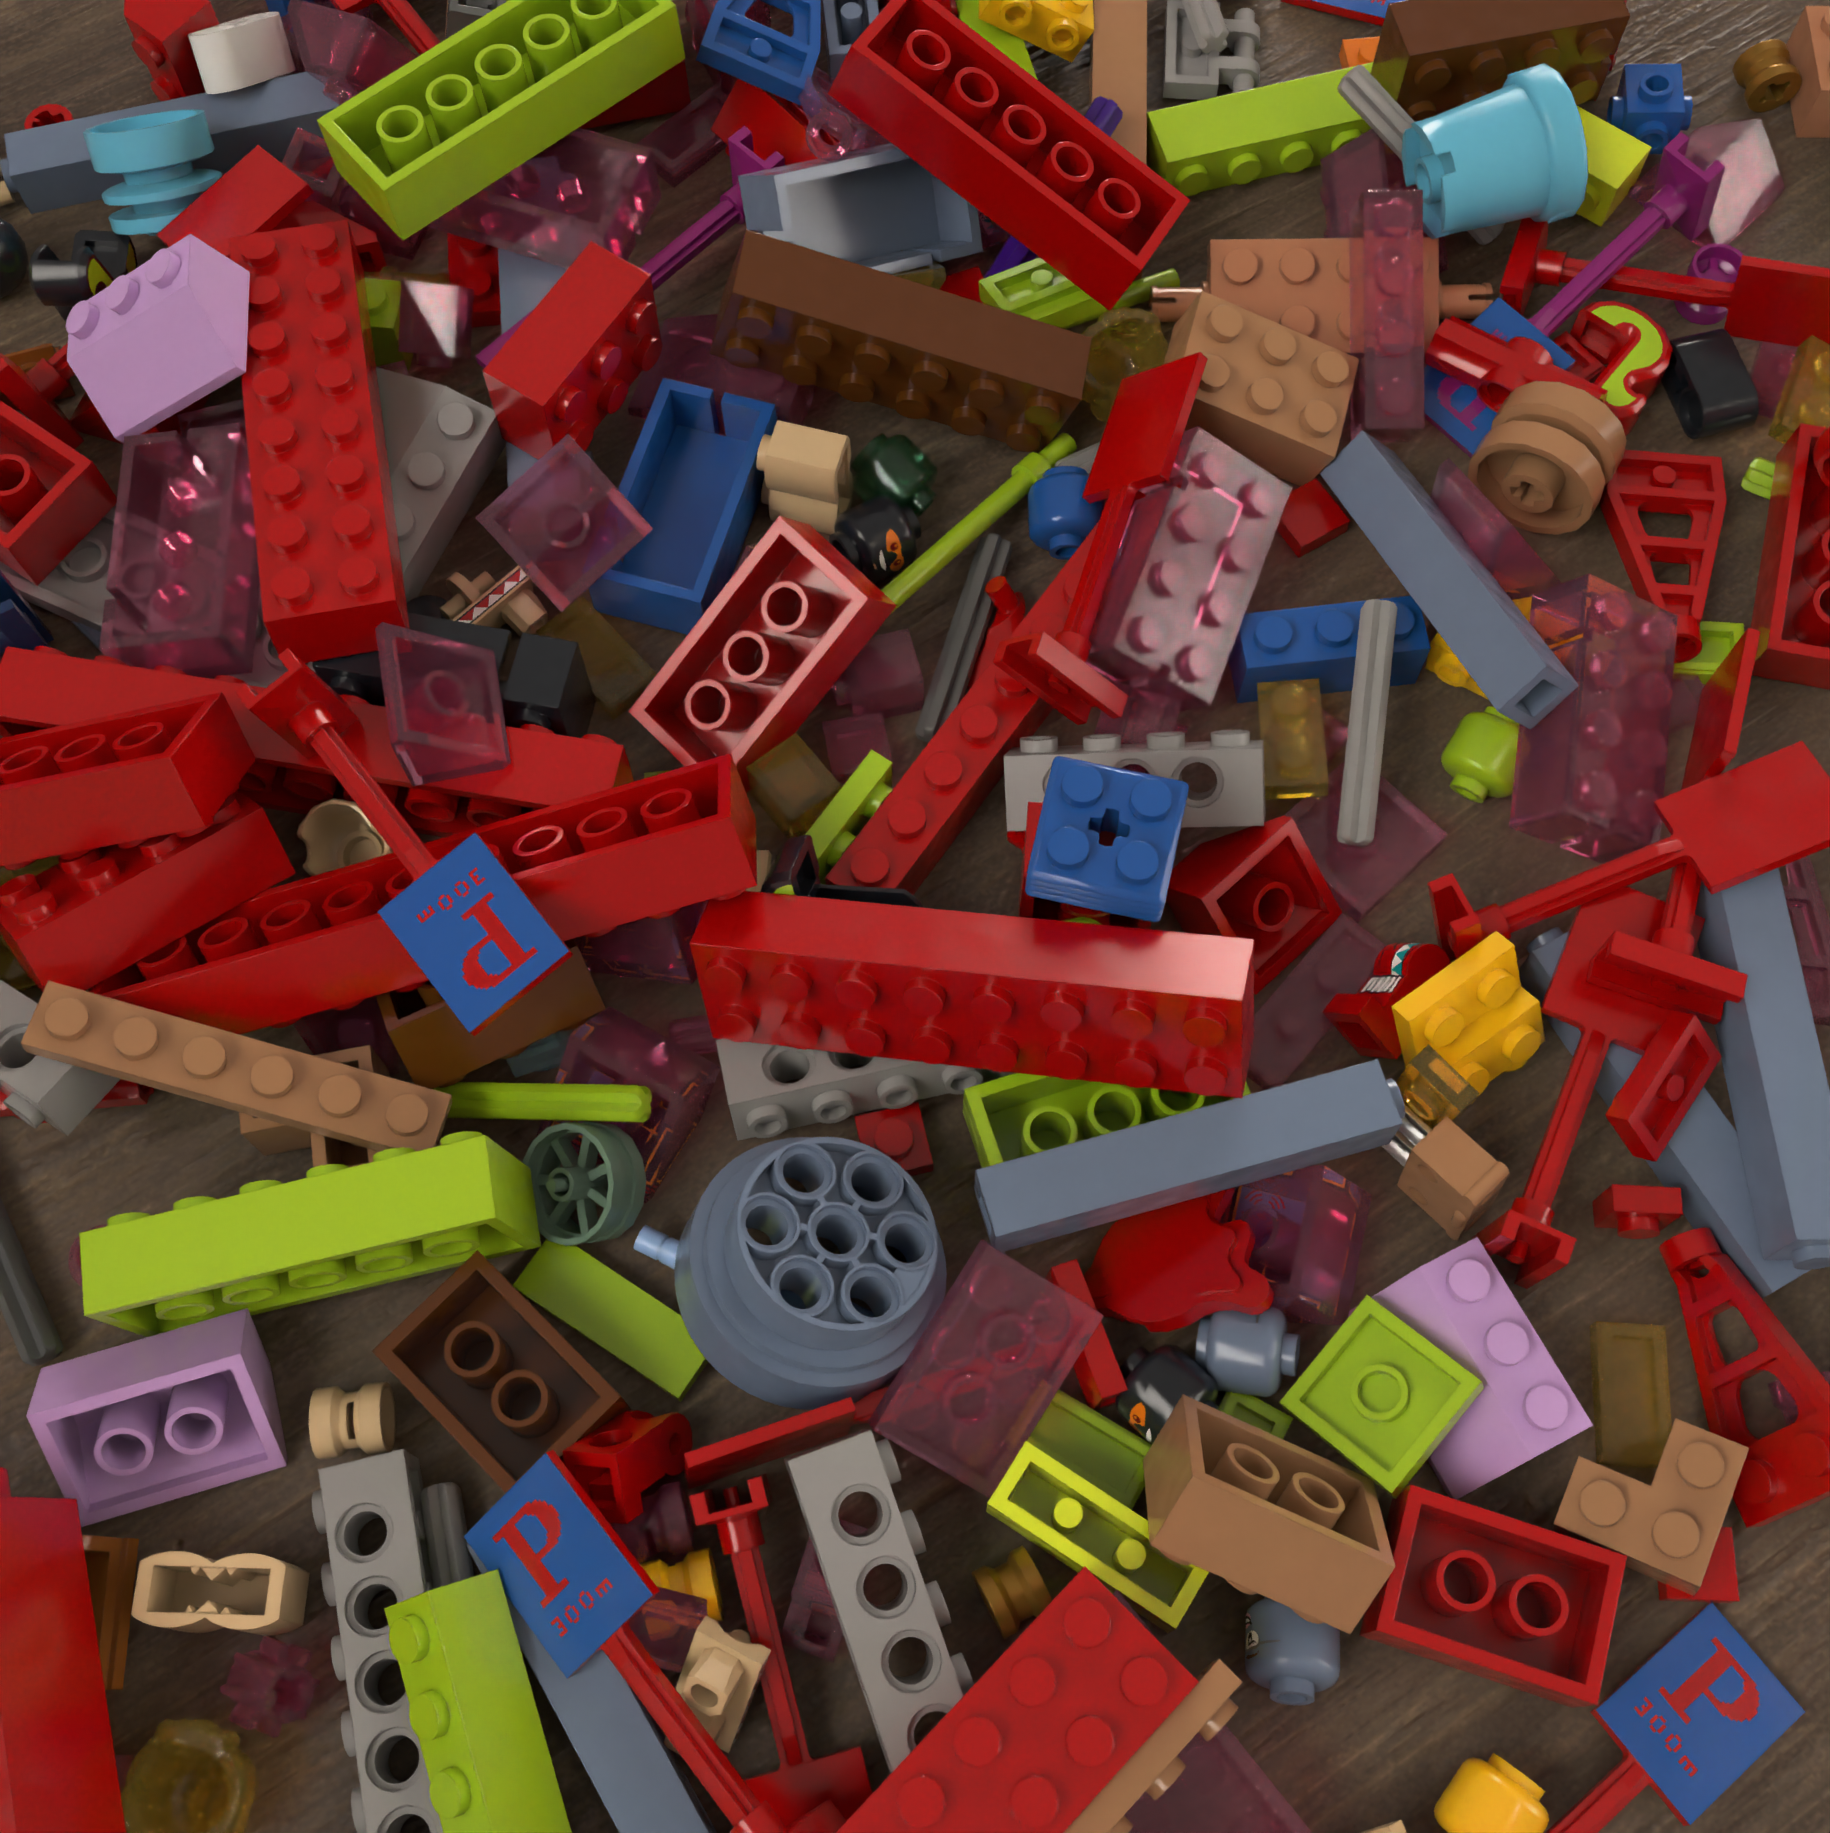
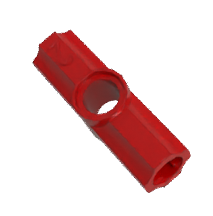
M1451 316L1449 319L1445 318L1435 331L1425 354V364L1475 388L1480 400L1496 413L1504 400L1516 387L1534 381L1561 382L1585 390L1603 403H1605L1608 393L1607 390L1554 365L1550 353L1536 341L1526 337H1514L1506 342L1454 316Z

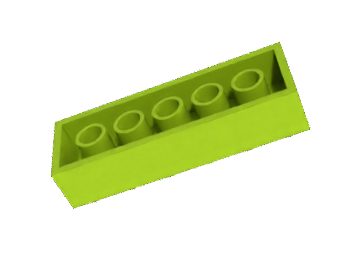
M508 0L317 119L336 169L404 241L686 59L676 4L671 0Z
M462 1131L441 1138L440 1146L420 1151L405 1147L386 1149L374 1154L373 1162L354 1167L344 1164L316 1166L306 1172V1178L282 1183L276 1180L250 1182L239 1188L240 1194L216 1199L209 1196L184 1198L173 1204L172 1211L155 1215L142 1212L118 1214L107 1219L106 1227L79 1233L83 1310L86 1317L150 1337L248 1308L252 1316L461 1266L477 1250L486 1259H491L541 1247L531 1169L488 1136L476 1131Z

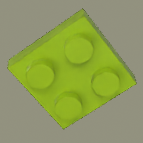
M1366 1295L1280 1400V1404L1287 1412L1396 1499L1482 1392L1484 1386L1480 1379L1370 1296Z

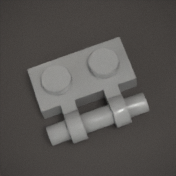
M1167 0L1162 98L1209 99L1217 97L1219 84H1228L1233 93L1258 87L1260 83V65L1255 60V52L1260 46V27L1255 23V12L1250 8H1241L1235 12L1234 19H1224L1229 31L1225 39L1227 42L1226 47H1229L1233 56H1219L1217 50H1213L1208 54L1200 50L1182 1Z

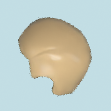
M332 798L313 806L299 824L296 833L306 846L307 859L303 864V869L310 876L393 853L392 849L358 805L349 800Z

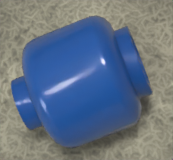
M1059 466L1051 468L1029 489V537L1036 546L1049 551L1050 555L1056 559L1069 560L1100 520L1104 508V500L1089 504L1082 498L1089 474L1080 467Z

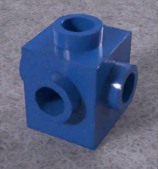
M1681 63L1624 64L1617 95L1611 96L1609 99L1606 122L1651 146L1649 154H1662L1664 147L1680 131H1687L1690 126L1693 102L1692 96L1684 95Z

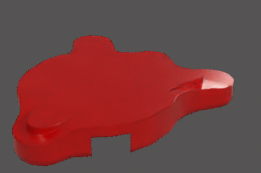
M1235 1187L1116 1221L1102 1239L1092 1266L1083 1275L1099 1317H1112L1122 1322H1125L1126 1319L1129 1322L1145 1325L1149 1332H1170L1191 1325L1204 1316L1218 1311L1233 1310L1249 1315H1258L1268 1310L1273 1302L1274 1292L1266 1277L1249 1267V1260L1256 1239L1252 1228L1243 1220L1220 1223V1219L1234 1194Z

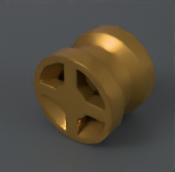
M1770 39L1750 47L1740 55L1732 70L1738 85L1746 88L1744 93L1745 101L1749 109L1754 112H1766L1784 105L1795 96L1801 87V75L1797 67L1788 64L1790 53L1786 44L1781 40Z
M1023 1545L1010 1551L1007 1562L994 1569L984 1565L971 1573L978 1591L1004 1639L1018 1632L1021 1621L1032 1615L1038 1617L1052 1602L1038 1569Z

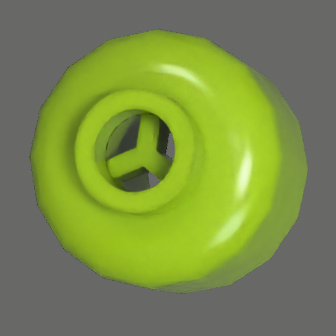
M1493 706L1486 707L1483 712H1471L1465 715L1460 720L1441 755L1444 770L1453 778L1449 785L1450 788L1464 798L1477 803H1483L1487 796L1504 798L1512 795L1536 753L1535 744L1528 736L1531 730L1499 713Z

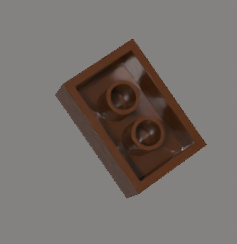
M575 940L563 941L573 953L571 958L475 1037L467 1031L430 980L412 991L397 992L393 990L376 995L387 1032L414 1084L430 1089L452 1086L460 1082L473 1070L497 1059H508L517 1056L526 1050L530 1044L558 1031L575 1029L583 1025L590 1016L605 1010L606 1008Z
M478 1250L372 1350L382 1363L505 1493L546 1452L554 1450L564 1463L562 1452L564 1449L619 1414L632 1410L605 1379Z

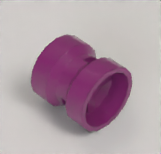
M1722 243L1707 244L1699 248L1693 256L1686 276L1733 283L1736 281L1743 254L1731 245ZM1674 300L1676 309L1682 317L1695 324H1716L1722 321L1728 314V310L1724 307Z

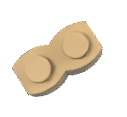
M777 420L772 436L763 435L758 448L756 466L757 470L764 471L765 477L761 490V502L769 505V515L773 522L780 515L811 525L817 532L830 535L835 533L834 525L837 516L850 509L852 503L853 477L850 471L851 443L849 436Z
M184 1551L157 1553L139 1562L131 1615L137 1620L152 1626L187 1633H206L225 1627L258 1635H279L303 1626L310 1573L296 1565L255 1553L235 1554L218 1561Z

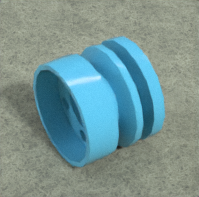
M181 109L143 114L99 124L83 132L94 171L103 174H123L125 182L114 185L101 194L104 203L107 205H132L118 210L108 217L112 231L116 234H147L149 236H157V233L203 194L200 192L206 191L222 177L221 172L217 170L193 169L191 162L212 153L215 149L204 110Z

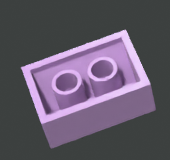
M192 234L187 235L167 249H160L150 260L127 275L118 276L110 286L88 300L78 302L71 309L66 320V330L69 333L67 362L113 437L123 443L130 441L246 373L250 272Z
M1478 1237L1418 1267L1371 1297L1483 1383L1484 1389L1427 1459L1448 1497L1459 1499L1593 1426ZM1356 1307L1344 1314L1345 1320H1347Z
M248 1308L43 1367L40 1370L26 1415L64 1498L77 1499L81 1527L287 1466L288 1457L271 1365Z

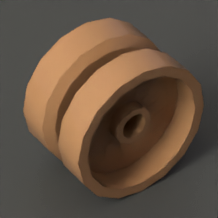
M1534 381L1516 387L1504 400L1492 421L1491 430L1482 438L1470 459L1468 478L1474 494L1489 511L1511 525L1533 533L1559 535L1576 531L1592 516L1602 497L1604 485L1612 479L1623 459L1627 443L1621 422L1609 407L1585 390L1561 382Z

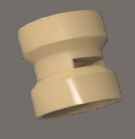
M388 1382L365 1383L359 1391L344 1392L338 1386L316 1388L313 1391L309 1406V1434L312 1450L316 1458H339L347 1449L361 1448L368 1455L391 1452L395 1442L396 1411L393 1391Z

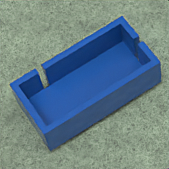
M662 378L606 518L609 530L602 528L584 573L596 612L688 635L731 579L761 498L762 484L765 476L764 471L757 470V453L763 435L772 436L777 422L775 404L724 392L721 406L726 436L719 435L720 430L713 389Z

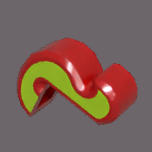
M1617 301L1592 302L1579 311L1570 335L1602 364H1608L1593 384L1608 391L1605 404L1619 419L1625 436H1627L1637 422L1646 404V400L1654 394L1669 365L1672 346L1665 329L1645 312L1629 304Z

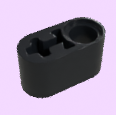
M1716 329L1669 340L1672 352L1669 365L1661 382L1685 434L1691 439H1699L1754 425L1759 411L1757 391L1730 334L1725 329Z

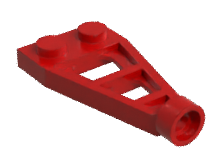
M1625 450L1623 459L1612 479L1604 485L1600 499V508L1648 623L1650 653L1652 657L1659 662L1668 664L1686 662L1696 657L1702 650L1700 622L1703 616L1727 503L1722 458ZM1638 511L1689 515L1691 517V527L1688 538L1649 536L1644 530ZM1650 561L1689 564L1688 585L1657 583Z
M1710 1228L1692 1229L1666 1240L1659 1246V1251L1677 1286L1709 1432L1749 1447L1732 1496L1746 1528L1765 1526L1830 1497V1384L1730 1257L1722 1253ZM1707 1268L1709 1273L1701 1278L1698 1271ZM1733 1306L1740 1311L1758 1341V1349L1728 1364L1723 1358L1716 1338L1713 1318ZM1765 1370L1775 1375L1795 1400L1798 1408V1417L1796 1422L1758 1439L1750 1433L1746 1426L1740 1400V1389L1744 1380Z

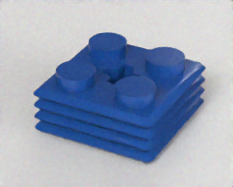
M1063 756L1055 757L1052 762L1027 869L1026 894L1032 897L1145 921H1160L1167 898L1189 785L1184 781ZM1101 831L1112 832L1116 835L1112 846L1099 844V834Z

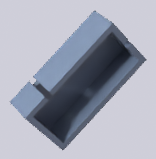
M892 143L738 175L748 230L758 231V233L888 274H895L933 264L932 261L943 262L983 252L978 209Z

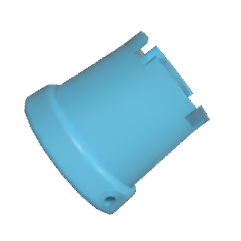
M1545 63L1508 74L1501 89L1433 117L1411 123L1412 127L1404 131L1402 163L1406 187L1417 185L1423 202L1411 206L1422 230L1431 239L1528 217L1535 222L1547 221L1549 224L1574 216L1584 201L1588 180V160L1581 116L1573 94L1560 73Z

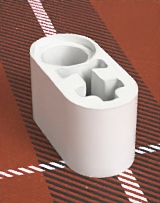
M279 12L249 15L188 34L206 94L239 90L296 70Z

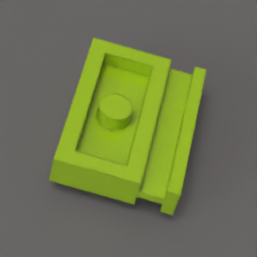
M1040 257L978 281L979 298L983 304L1060 328L1107 311L1104 306Z
M872 749L805 834L812 837L820 867L819 879L821 884H826L825 877L893 790V762Z

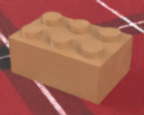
M1201 291L1174 325L1164 364L1198 352H1201L1208 359L1183 436L1197 444L1295 485L1302 486L1310 482L1336 458L1359 358L1205 291Z
M1182 1394L1143 1459L1150 1546L1159 1549L1163 1555L1175 1563L1181 1565L1193 1564L1224 1578L1230 1585L1243 1593L1250 1595L1258 1593L1290 1607L1298 1616L1308 1622L1315 1624L1326 1623L1351 1634L1395 1568L1373 1481Z

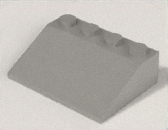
M376 367L407 603L418 597L505 448L506 441L502 439L493 409L445 385ZM253 523L234 557L236 560L259 571L255 525Z

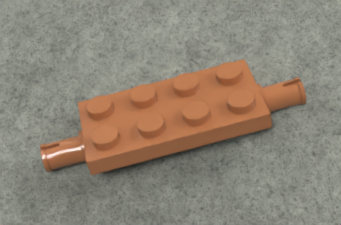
M1439 238L1210 239L1207 246L1206 281H1202L1200 287L1151 286L1149 307H1152V310L1149 311L1150 324L1178 322L1200 292L1205 291L1356 358L1425 357L1434 333L1439 327L1440 319H1449L1451 316L1458 319H1476L1493 303V300H1486V296L1493 294L1491 283L1442 285L1439 279Z

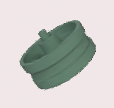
M601 1121L565 1122L547 1127L532 1140L522 1163L531 1169L539 1232L548 1241L565 1246L601 1242L618 1238L634 1224L644 1204L647 1181L643 1158L633 1139L617 1125ZM581 1133L583 1137L578 1156L571 1141ZM598 1152L604 1161L603 1164H596ZM595 1202L604 1208L599 1220L597 1218ZM576 1207L579 1225L570 1218Z

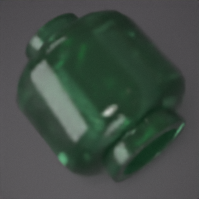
M884 433L879 434L863 448L851 464V468L856 472L852 481L853 490L864 502L873 497L885 495L892 498L900 507L904 505L909 506L916 517L919 518L938 496L931 489L937 479L938 467L906 435L896 434L888 438Z

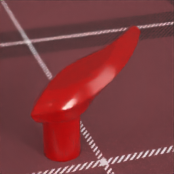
M1004 576L992 578L985 586V591L996 607L997 612L994 622L988 629L982 651L974 666L967 687L969 689L995 657L1000 641L1009 639L1025 617L1026 606L1023 594L1021 592L1015 593Z

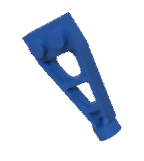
M718 0L700 45L696 61L801 106L820 53L821 0H760L792 14V37L745 17V13L756 0Z

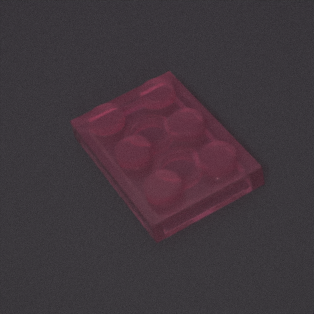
M981 1239L868 1420V1423L875 1432L991 1498L1104 1315L1091 1305Z

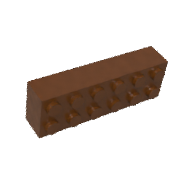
M746 229L722 294L709 354L725 358L730 364L740 368L755 367L781 375L787 381L797 385H815L838 392L850 401H868L895 409L900 415L907 418H925L951 426L953 430L960 434L969 436L981 435L1004 442L1010 448L1017 451H1034L1039 453L1052 441L1082 400L1092 338Z

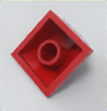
M1285 815L1264 822V826H1251L1201 843L1172 869L1166 898L1168 905L1185 933L1254 939V995L1258 994L1343 915L1293 818Z

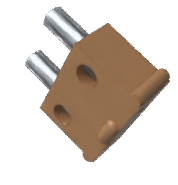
M1404 1105L1405 1116L1401 1119L1403 1124L1391 1142L1382 1146L1404 1166L1397 1186L1444 1228L1451 1239L1458 1241L1492 1207L1510 1174L1509 1169L1502 1162L1496 1161L1447 1116L1431 1129Z

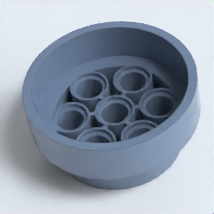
M795 1137L774 1140L758 1145L729 1162L709 1183L691 1214L680 1237L674 1267L676 1297L682 1319L695 1345L707 1361L727 1380L750 1395L779 1406L813 1410L848 1397H852L854 1403L888 1384L930 1336L943 1306L947 1275L942 1241L931 1208L917 1183L898 1163L877 1149L854 1140L838 1137ZM784 1178H793L804 1185L808 1193L794 1190L787 1184ZM754 1228L764 1232L770 1238L772 1245H763L756 1242L749 1235L747 1229ZM817 1237H823L832 1241L838 1247L840 1254H833L825 1250L818 1242ZM886 1246L898 1249L905 1256L907 1263L893 1258L887 1251ZM780 1290H789L796 1293L803 1300L806 1309H798L789 1305L783 1299ZM850 1298L864 1301L871 1308L874 1317H867L859 1313L852 1305Z

